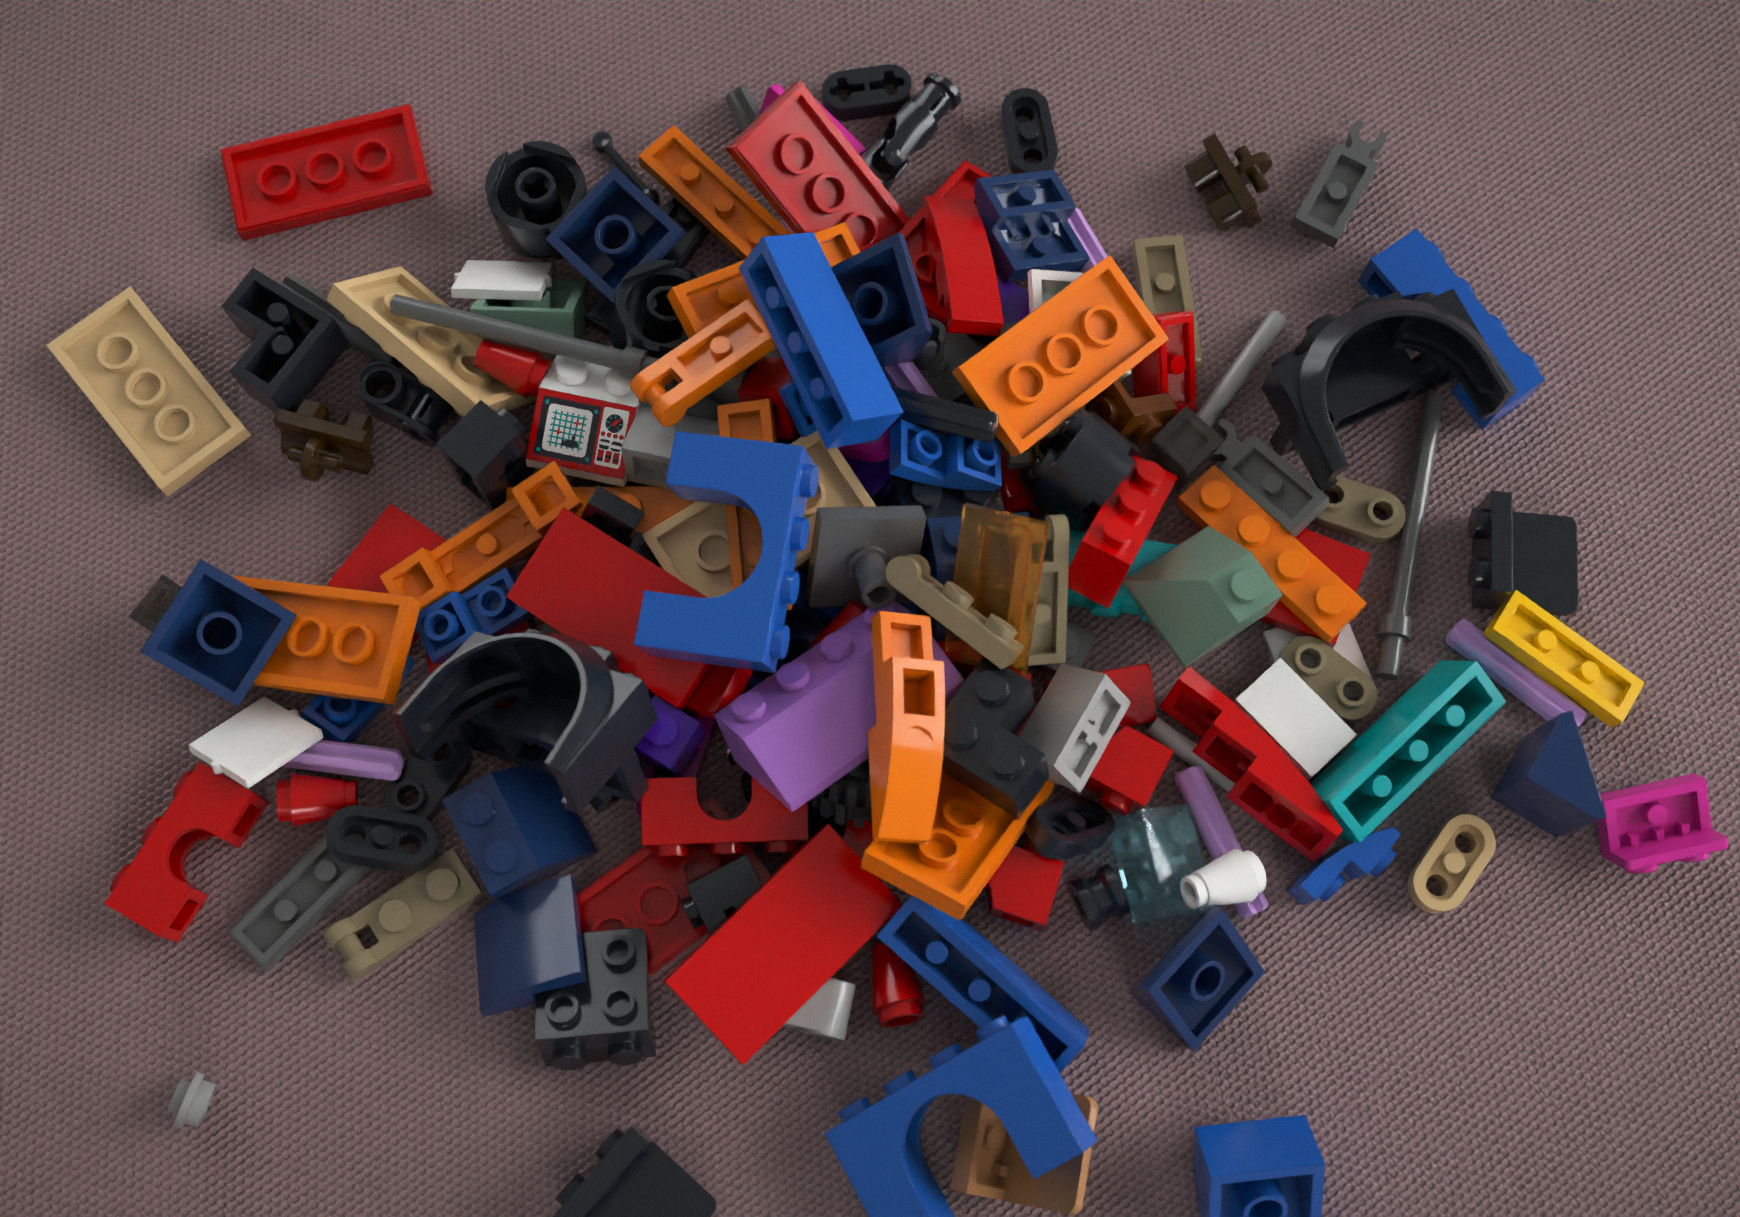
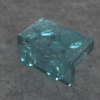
M1189 804L1140 809L1114 820L1115 828L1110 835L1112 848L1116 855L1123 887L1130 903V915L1134 926L1147 925L1161 919L1199 914L1210 908H1190L1185 903L1180 891L1181 879L1205 866Z

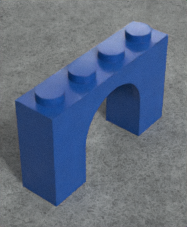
M675 432L665 484L680 499L729 504L744 508L755 514L762 530V551L759 561L748 579L733 591L721 596L698 598L644 590L634 640L636 647L649 656L776 673L778 658L784 659L789 647L790 630L788 626L784 625L788 604H795L799 592V573L794 571L797 552L805 550L809 536V521L807 518H804L807 498H814L818 487V467L813 465V460L803 446Z
M1005 1015L995 1019L975 1031L980 1042L963 1052L957 1042L928 1059L933 1070L917 1079L911 1069L882 1086L887 1097L871 1105L868 1097L865 1096L838 1112L842 1123L827 1131L825 1135L869 1217H955L925 1161L921 1147V1127L925 1113L930 1104L939 1095H966L988 1106L1003 1123L1033 1179L1078 1156L1097 1141L1095 1134L1028 1016L1012 1024H1009Z

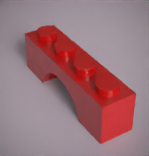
M1013 664L1007 666V668L1031 682L1032 675L1015 667ZM1034 708L1014 734L1017 737L1020 736L1026 723L1028 722L1033 711L1035 710ZM1126 725L1112 736L1084 788L1099 795L1098 801L1106 809L1121 816H1127L1129 812L1138 816L1146 807L1174 750Z
M848 819L842 839L862 860L864 852L873 842L872 825L870 821H864L863 827H853L854 820ZM1024 842L1022 848L1013 846L984 887L988 900L989 915L1041 932L1046 926L1064 862L1048 859L1040 855L1033 848L1032 843Z

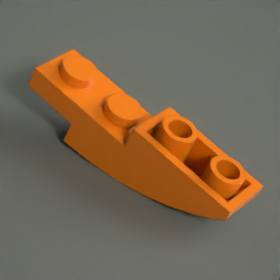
M879 611L871 618L876 725L867 731L873 841L925 844L930 841L942 770L945 728L944 661L933 660L930 616Z

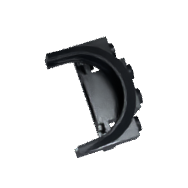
M1454 289L1434 296L1432 292H1427L1413 300L1403 299L1399 291L1383 298H1379L1377 294L1360 300L1350 311L1335 318L1333 314H1326L1314 320L1306 327V334L1294 351L1280 356L1270 365L1271 370L1261 387L1280 422L1269 440L1275 452L1280 456H1284L1296 450L1315 485L1321 491L1336 485L1338 482L1336 479L1337 475L1349 464L1336 432L1452 382L1455 377L1465 388L1482 419L1498 413L1517 391L1487 346ZM1406 349L1417 351L1420 354L1411 359Z
M529 628L525 633H511L496 637L475 631L448 660L432 672L390 715L412 757L427 762L450 735L461 726L472 749L555 776L564 795V798L561 800L564 809L578 814L585 809L599 791L634 803L639 801L649 786L639 765V757L633 749L659 719L650 699L648 687L643 679L631 673H620L618 661L611 651L601 646H589L578 639L566 635L540 632ZM517 698L508 709L498 705V703Z

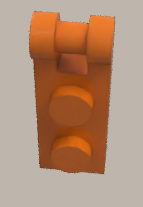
M747 299L639 372L633 378L630 390L642 403H649L652 406L651 414L663 427H670L683 418L688 408L777 348L761 313ZM675 379L679 384L667 392L664 389L665 385Z

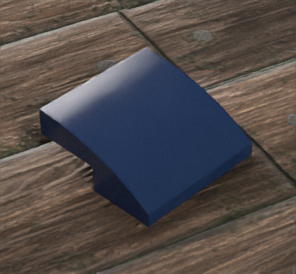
M1054 169L983 177L976 180L973 186L978 214H980L992 256L1005 282L1028 279L1027 272L1031 269L1076 272L1083 269L1090 257L1067 221L1076 209V205Z
M571 874L516 891L474 914L480 1013L483 1017L535 1005L536 993L586 982L577 886Z

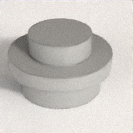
M197 1071L192 1082L184 1079L180 1080L167 1111L177 1115L174 1127L183 1129L184 1125L187 1124L199 1128L217 1086L215 1083L204 1080L206 1074Z

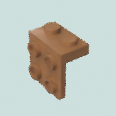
M1072 1094L1094 1133L1098 1110L1096 1100L1092 1097ZM966 1096L950 1190L1076 1215L1083 1206L1092 1145L1078 1156L1033 1179L998 1116L984 1103Z

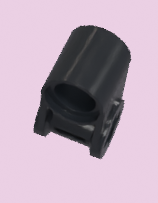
M377 361L366 365L359 372L356 379L357 390L373 417L401 430L412 439L426 446L436 447L439 442V437L437 436L439 430L450 412H456L451 404L432 388L422 384L416 376L388 362ZM387 385L395 386L394 391L385 398L373 397L379 388Z

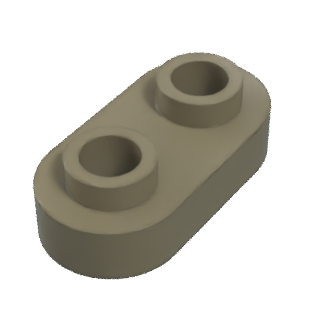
M1340 475L1336 477L1338 481L1336 485L1323 490V492L1330 491L1335 493L1339 503H1330L1312 521L1313 524L1369 544L1378 545L1392 540L1405 523L1406 514L1404 506L1390 492ZM1373 508L1383 509L1388 519L1380 520L1376 518L1373 514Z
M1312 636L1297 637L1289 642L1281 652L1279 658L1346 724L1361 721L1375 707L1377 690L1372 679L1322 640ZM1309 654L1313 656L1316 661V668L1305 667L1301 663L1300 655ZM1351 686L1356 689L1359 695L1358 701L1348 700L1343 694V687Z

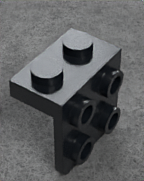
M1491 491L1476 508L1472 509L1468 522V534L1472 538V559L1468 570V583L1472 588V608L1498 610L1503 600L1514 590H1518L1549 614L1570 616L1578 609L1579 605L1576 521L1569 516L1513 512L1512 493Z
M640 928L581 933L586 982L536 993L535 1042L545 1066H553L559 1070H577L584 1067L586 1063L609 1061L616 1065H631L638 1063L644 1057L656 1056V1035L649 1014L648 940L646 933Z
M631 1126L625 1134L617 1128L601 1144L595 1153L601 1161L586 1178L578 1173L566 1184L555 1199L561 1207L552 1217H711L716 1211L717 1202L703 1186L639 1127Z

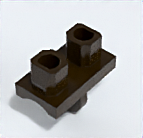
M1215 133L1202 140L1205 151L1187 163L1184 168L1198 193L1220 180L1227 189L1226 192L1205 203L1218 229L1222 230L1242 220H1245L1248 227L1260 222L1262 219L1256 210L1258 208L1246 185L1251 183L1256 193H1261L1269 187L1264 174L1272 167L1273 161L1268 153L1259 152L1252 155L1246 145L1240 146L1234 151V155L1239 162L1235 167Z
M303 399L294 412L279 410L274 418V423L281 431V453L287 454L288 460L301 463L300 471L303 479L316 482L321 478L325 470L338 473L340 469H345L364 475L369 474L373 466L370 446L374 436L373 422L369 415L352 411L346 414L341 424L329 422L328 408L320 402Z

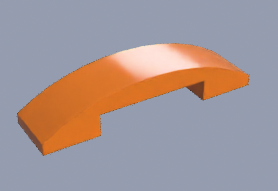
M552 461L511 489L514 494L513 498L431 552L422 547L379 577L389 594L412 596L420 601L421 611L452 591L463 594L502 569L509 568L539 546L563 507L575 514L583 504L557 462Z

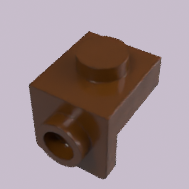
M1117 379L1091 399L1084 409L1087 412L1089 410L1094 411L1132 443L1146 445L1163 434L1165 423L1178 408L1168 393L1131 398L1120 380Z

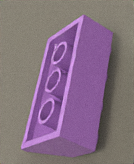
M896 601L882 609H871L868 607L865 612L836 632L827 635L814 647L792 662L783 665L776 673L748 692L741 694L732 703L714 714L734 761L791 812L797 810L869 758L867 731L876 725L871 618L879 611L913 614ZM932 636L933 660L944 661L946 703L955 696L965 681Z

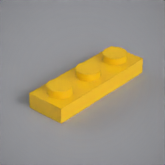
M1514 590L1503 600L1483 633L1489 640L1611 728L1624 721L1645 683L1518 590Z

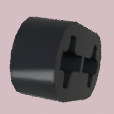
M893 64L838 71L828 76L822 85V106L838 121L893 115L899 111L905 102L911 100L912 80L904 68ZM893 84L897 94L888 95L884 85ZM846 90L850 101L841 102L840 97L837 96V91Z

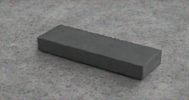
M326 834L227 933L263 970L270 971L372 868L347 864L336 859L328 849ZM352 834L345 838L349 844L353 845L360 844L365 840L358 834Z

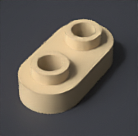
M1462 814L1448 820L1439 828L1408 876V893L1417 907L1428 913L1440 914L1452 910L1462 903L1495 851V835L1486 821L1475 815ZM1457 835L1467 839L1469 843L1468 853H1463L1457 849L1455 845ZM1428 878H1434L1440 883L1441 893L1439 896H1434L1428 891L1426 886Z

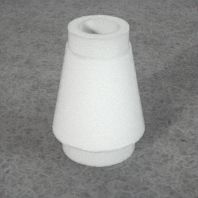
M1232 849L1189 876L1183 877L1180 881V891L1185 903L1192 909L1213 905L1252 902L1256 899L1258 893L1263 892L1266 887V873L1262 862L1256 854L1248 850L1242 852L1238 849Z

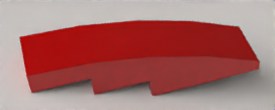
M925 196L923 207L930 278L936 279L939 305H945L947 333L999 336L1004 321L998 281L989 241L974 201L972 199Z
M1188 666L1159 707L1201 738L1192 752L1235 783L1226 798L1315 863L1339 837L1343 829L1312 785L1277 744L1232 700Z

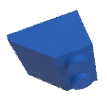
M1306 1115L1194 1127L1193 1170L1200 1217H1322L1325 1163Z

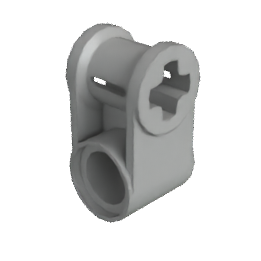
M830 978L783 1026L794 1028L798 1032L845 1041L856 985Z

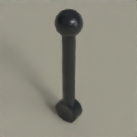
M604 131L596 133L592 138L595 150L599 153H606L621 172L657 205L660 200L658 191L654 188H648L612 147L613 143L610 134Z

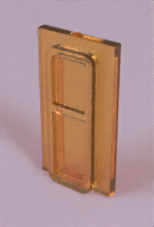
M967 503L963 505L953 583L973 597L974 601L970 606L986 618L991 614L1002 618L1018 632L1014 639L1025 647L1013 664L1007 666V668L1025 678L1028 669L1049 522ZM947 628L944 649L946 656L954 661L977 666L983 655Z

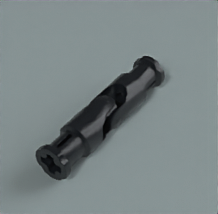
M935 72L929 73L923 80L924 88L912 102L909 101L903 104L890 120L883 136L874 140L861 155V158L871 170L872 165L876 171L890 174L884 182L879 179L887 191L905 171L909 163L907 159L909 155L924 148L938 131L937 123L948 110L955 109L960 104V92L948 78Z

